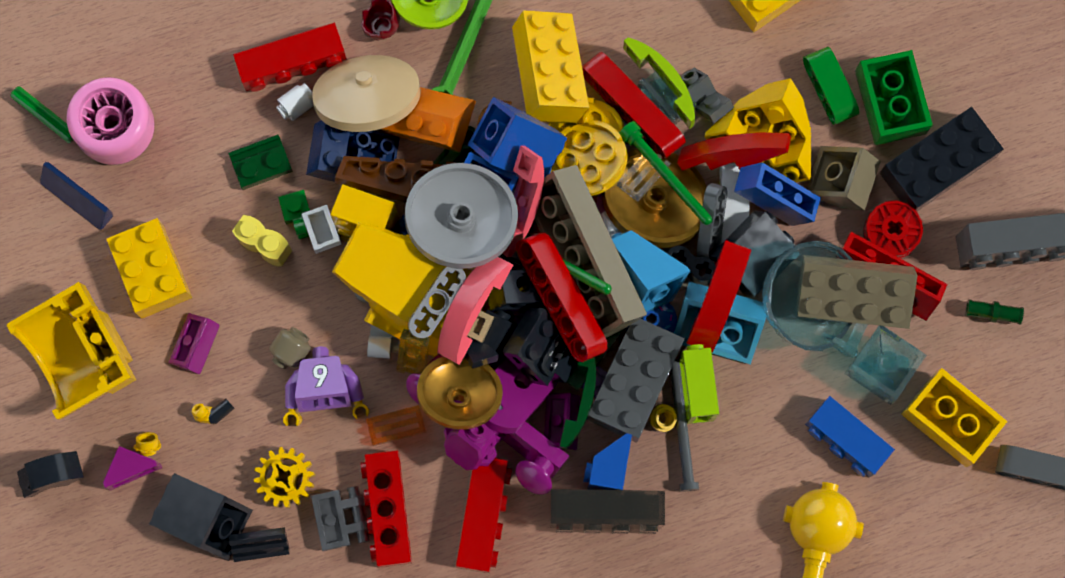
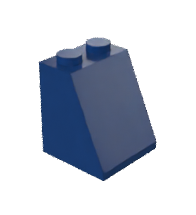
M493 97L468 145L489 164L517 176L519 175L513 171L520 146H526L542 157L544 177L551 173L552 166L558 155L562 152L567 137L555 128Z

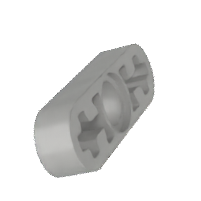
M445 267L440 272L409 319L408 329L414 337L426 338L433 333L466 280L463 269ZM456 271L458 273L456 278L460 281L458 284L452 283L448 291L453 293L449 297L444 290L437 289V286L440 283L444 287L448 282V278L445 276L446 273L451 274ZM435 293L442 295L445 300V304L440 310H434L429 305V299ZM425 307L429 313L437 315V318L434 321L432 317H429L425 324L429 327L428 330H421L417 333L415 331L417 326L414 322L416 319L421 321L425 317L426 313L421 312L422 308Z

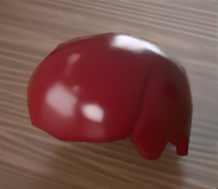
M371 0V6L367 10L362 11L361 27L366 36L373 40L387 39L398 30L400 16L390 0Z

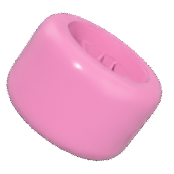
M107 77L88 82L74 94L67 109V126L71 137L87 156L103 164L118 165L134 160L146 150L154 134V117L150 106L136 87L122 79ZM119 121L114 128L109 129V125L112 122Z

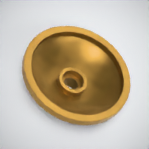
M465 356L460 365L446 357L436 359L423 370L417 384V398L424 413L439 425L452 429H471L483 425L497 413L502 401V384L493 368L487 364L472 369Z

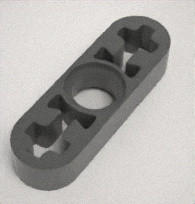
M714 183L709 184L703 199V208L712 217V222L709 225H704L700 221L696 254L697 257L710 258L713 262L714 260L710 255L721 244L727 202V188L725 186Z

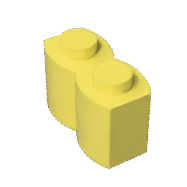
M243 215L232 230L244 248L252 252H259L262 258L272 265L282 266L292 252L287 240L280 233L265 229L263 224L254 217Z

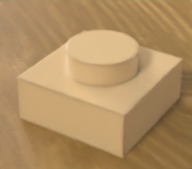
M480 311L467 336L483 342L494 320V316Z

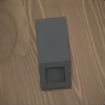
M694 67L682 75L681 78L689 91L695 110L707 120L715 123L734 108L729 98L715 90L707 74Z

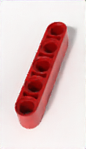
M597 53L582 65L583 76L586 82L618 112L627 124L632 121L637 123L642 129L643 140L660 158L666 159L686 143L682 132L605 53Z
M541 232L520 240L516 246L517 255L572 356L578 362H584L604 353L607 350L605 335L550 236Z

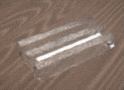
M643 155L616 185L637 202L661 177L656 171L638 192L634 191L636 186L654 168L649 163L629 186L626 185L630 178L647 161ZM666 160L664 163L669 168L671 163Z

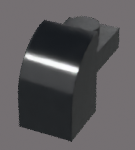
M77 451L45 456L24 464L25 468L17 471L19 485L24 498L33 497L49 488L68 486L84 478Z

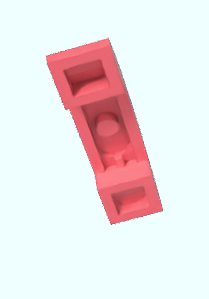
M520 146L513 169L519 175L514 192L518 220L514 237L507 249L502 253L506 257H512L516 252L517 243L526 237L535 219L543 191L544 165L542 157L526 146Z
M497 257L484 265L476 267L470 273L457 292L447 312L439 337L437 353L460 365L473 341L467 337L493 287L501 289L513 264Z

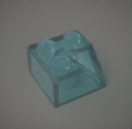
M878 326L844 374L888 404H892L898 399L926 357V354L886 327Z

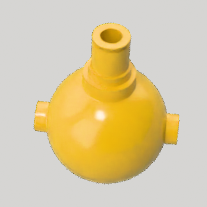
M822 482L821 489L805 493L796 501L793 507L786 505L783 522L790 523V530L795 541L804 549L802 558L805 559L803 578H823L824 569H826L827 564H830L831 555L844 550L853 538L860 539L862 536L864 523L857 521L852 504L845 496L838 492L839 485Z

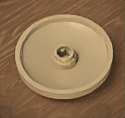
M367 55L345 60L328 69L315 83L312 98L318 117L327 125L343 131L366 132L388 127L405 118L416 107L420 99L421 89L416 71L406 62L390 56Z

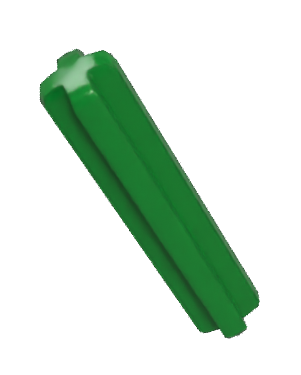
M17 86L11 92L10 96L14 101L67 143L74 141L68 130L67 123L26 90Z

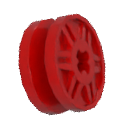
M887 201L876 206L866 219L863 228L864 239L901 259L911 254L920 243L923 234L922 219L917 211L907 203L900 201ZM894 227L898 230L897 233L890 234L888 232L889 229Z

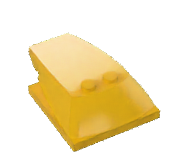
M358 222L332 273L353 292L363 297L369 303L371 308L364 321L433 357L438 354L439 337L448 310L433 333L426 338L414 337L409 332L408 322L440 272L446 266L437 264L425 257L412 243L408 234L405 236L384 228ZM476 267L463 269L466 279ZM456 271L451 274L447 272L445 276L448 278V282L444 287L439 283L437 289L444 290L450 297L453 292L448 291V288L452 283H459L460 280L456 278L458 273ZM437 293L433 294L429 299V305L434 310L442 309L445 304L444 297ZM488 298L481 309L483 312H486L487 309L490 310ZM425 307L421 310V312L426 313L425 317L421 321L416 319L414 322L417 326L415 330L417 333L421 330H428L429 327L425 324L429 317H432L434 321L437 318V315L429 313Z

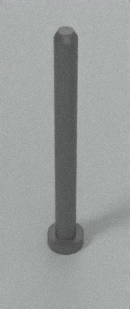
M675 360L670 370L674 410L677 416L676 426L683 483L679 484L680 492L699 490V482H694L681 368L679 361Z

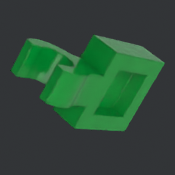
M300 190L279 196L278 199L286 225L294 224L299 240L309 237L302 217V213L310 211L305 191Z

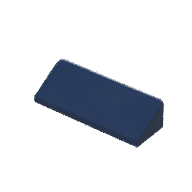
M45 162L43 164L40 178L41 185L96 228L102 230L112 219L113 213L51 163Z

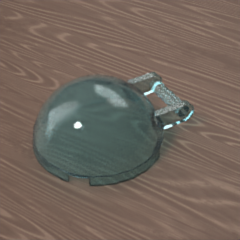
M822 241L805 242L789 248L772 264L763 283L762 304L767 321L777 335L797 348L823 351L824 349L834 347L841 353L856 358L858 354L856 348L868 324L856 323L848 342H845L841 338L852 325L851 322L798 317L796 310L803 255L852 260V258L840 247Z

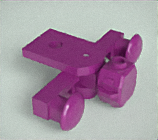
M438 353V354L427 364V366H428L431 362H433V361H435L436 359L441 358V357H443V356ZM506 358L495 370L503 390L501 405L497 413L488 422L475 428L452 429L446 427L444 430L446 438L444 442L445 452L448 457L465 470H474L479 466H489L497 456L496 444L503 440L528 460L520 461L516 466V477L520 484L531 493L544 495L551 491V479L562 468L569 455L528 424L526 420L554 390L558 382L551 380L548 386L534 384ZM415 373L407 378L406 388L411 398L419 404L417 384L421 374ZM514 381L523 382L526 385V389L517 387Z

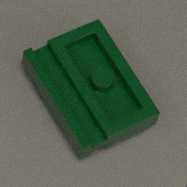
M279 134L228 153L242 190L293 172Z

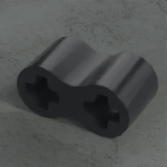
M680 245L674 246L668 251L667 254L675 259L677 256L682 257L681 263L690 270L687 277L692 282L704 286L710 284L716 268L715 263L710 258L696 257L686 247ZM702 267L707 269L703 277L698 275Z

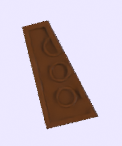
M343 156L335 176V184H343L361 191L407 202L409 193L416 182L426 173L443 165L433 164V161L421 160V163H406L405 159H394V161L388 162L372 157ZM446 162V165L453 164L456 162Z

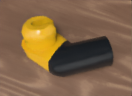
M225 398L216 407L204 406L202 403H198L193 406L191 413L194 419L200 423L217 424L235 408Z

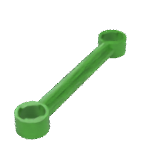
M493 0L475 1L440 85L432 90L453 95Z

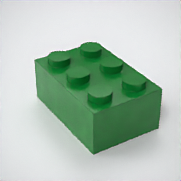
M909 50L860 61L855 74L874 145L926 135L933 126L913 51Z

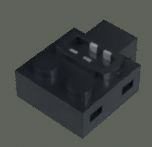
M528 307L502 350V353L532 383L548 386L551 380L566 383L578 363L569 351L550 314L543 308Z

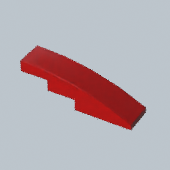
M758 132L708 139L682 147L677 164L683 171L706 162L709 169L713 170L735 162L740 170L741 167L757 164L788 153L791 136L789 133Z

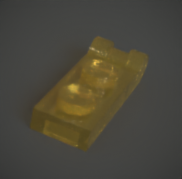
M403 330L399 343L397 372L405 374V372L421 374L427 366L430 337L416 338L409 330Z

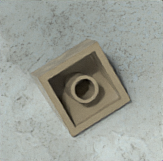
M820 146L806 189L819 196L820 201L842 209L865 210L881 161L866 149L860 147Z

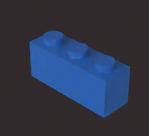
M763 162L740 168L734 190L735 193L791 226L815 221L820 202L819 196Z
M831 396L821 404L805 424L809 428L808 432L818 441L823 439L831 446L829 448L830 451L838 458L843 459L845 457L852 463L851 468L862 477L866 475L870 478L875 475L895 450Z

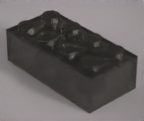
M551 489L550 528H556V533H572L573 528H584V533L599 534L602 529H612V534H628L630 529H639V534H656L658 529H662L665 526V491Z

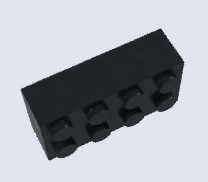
M971 106L885 164L880 171V175L900 202L907 203L916 211H919L997 158L1004 148Z

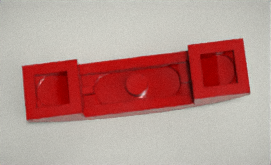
M727 240L724 241L715 265L714 274L698 316L695 318L686 342L687 344H702L704 348H711V353H713L738 292L751 249Z

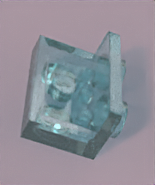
M654 72L648 78H642L638 83V88L674 125L681 121V118L673 110L674 101L678 98L659 75ZM692 100L695 109L697 104Z

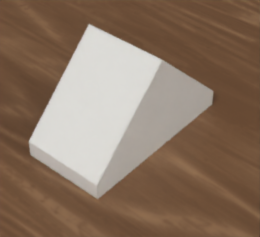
M327 205L302 213L316 254L342 244Z

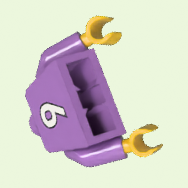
M326 347L314 348L312 351L313 358L300 361L299 369L293 372L285 385V407L288 408V413L284 415L283 423L286 426H289V417L291 415L296 417V426H300L302 423V417L296 412V408H298L299 412L351 407V402H354L355 407L352 410V414L355 419H357L355 410L358 407L365 408L366 416L369 414L368 407L362 403L364 396L359 377L348 365L341 364L338 356H329V350Z

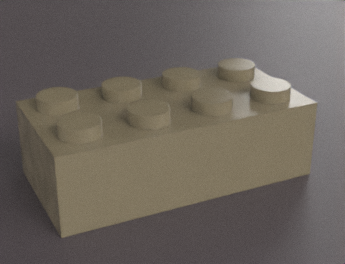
M803 255L796 304L797 316L910 329L918 275L915 268L910 266Z

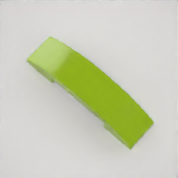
M627 37L623 44L624 51L639 69L647 63L650 64L678 98L674 101L673 110L689 129L692 128L695 122L694 106L689 91L678 72L653 48L638 40Z

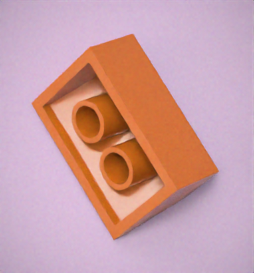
M420 87V99L412 112L397 123L381 129L392 136L460 153L476 101Z

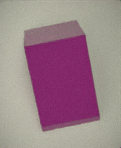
M119 446L103 484L106 489L113 490L162 469V466L156 460Z

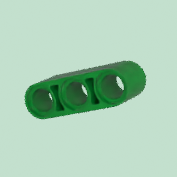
M827 46L803 56L805 70L830 122L835 125L859 115L858 103L832 49Z

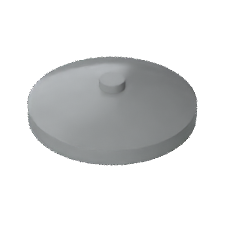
M453 163L431 170L416 182L406 202L405 224L412 243L425 257L446 267L459 269L474 268L492 261L507 249L517 227V204L508 185L492 171L474 164Z

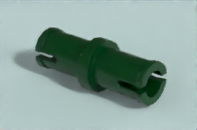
M968 299L965 316L990 319L992 323L1003 321L1021 325L1024 307L1000 305L998 301L987 303Z

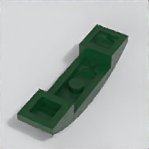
M594 357L584 362H578L577 369L588 372L577 422L565 420L560 449L563 451L577 438L591 409L596 383Z

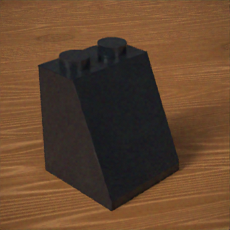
M174 473L166 486L159 505L153 512V517L149 524L229 561L232 555L229 535L243 532L253 510Z

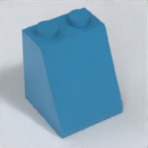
M632 230L624 234L617 233L611 237L646 313L673 301L690 272L688 267Z

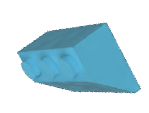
M690 281L674 334L685 338L682 343L683 346H690L686 342L708 289V286ZM736 295L712 354L751 365L766 320L768 303Z

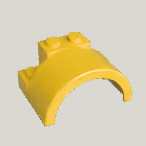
M80 282L7 323L9 332L28 349L44 373L56 401V409L52 410L58 420L69 416L106 393L114 394L136 381L128 365L133 359L109 315L97 308L86 286Z

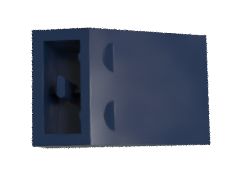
M320 120L314 124L306 175L335 182V176L343 156L379 158L380 161H394V159H397L400 138L374 130L366 132L343 131L331 127Z

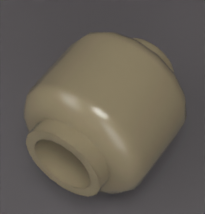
M294 327L282 329L269 348L274 356L272 361L283 369H286L287 366L297 368L300 361L306 357L311 349L308 343L309 337Z

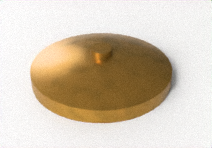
M638 149L628 152L627 165L623 175L614 186L602 193L604 208L611 222L623 234L632 230L658 248L673 247L690 240L700 229L698 217ZM672 153L666 159L660 158L703 206L707 186L697 169L691 167L682 171L677 164L679 155Z

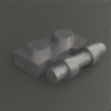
M358 486L347 488L349 499L341 500L339 490L311 496L323 552L350 546L348 534L357 533L359 543L370 541L367 521H365L362 507L365 505L364 498L360 496ZM351 508L354 524L346 525L343 510Z

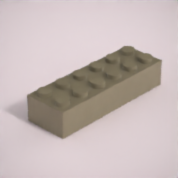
M574 165L552 171L544 177L542 196L534 221L540 233L543 232L550 236L562 259L611 285V293L605 295L573 277L605 338L615 335L646 316V310L578 166Z

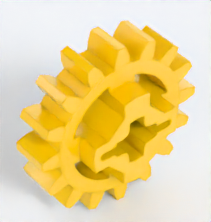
M279 447V454L277 455L271 450L268 451L270 456L268 460L260 458V461L264 464L263 467H255V471L260 474V477L255 478L254 482L261 484V487L256 490L257 493H266L263 500L268 503L274 499L273 506L277 508L281 502L284 503L286 508H290V501H294L297 505L301 504L299 499L301 495L306 498L309 497V494L305 491L306 488H314V484L309 481V478L315 477V473L307 470L312 466V463L310 461L303 463L305 455L300 453L296 457V450L294 448H291L286 453L283 447ZM281 460H292L297 464L286 466ZM272 466V475L269 479H267L268 470ZM280 469L287 474H291L288 476L289 486L282 481L278 482L282 478ZM302 474H303L302 483H301L299 489L297 490V488H296L297 480H298V478L301 477ZM282 489L285 490V492L288 495L279 496L274 494L272 491Z

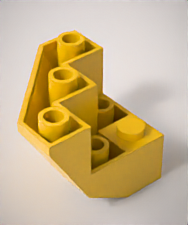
M791 78L768 83L739 99L733 105L734 108L720 118L704 135L706 140L734 134L758 132L789 133L791 141L788 153L763 161V163L796 183L810 180L811 127L803 97Z

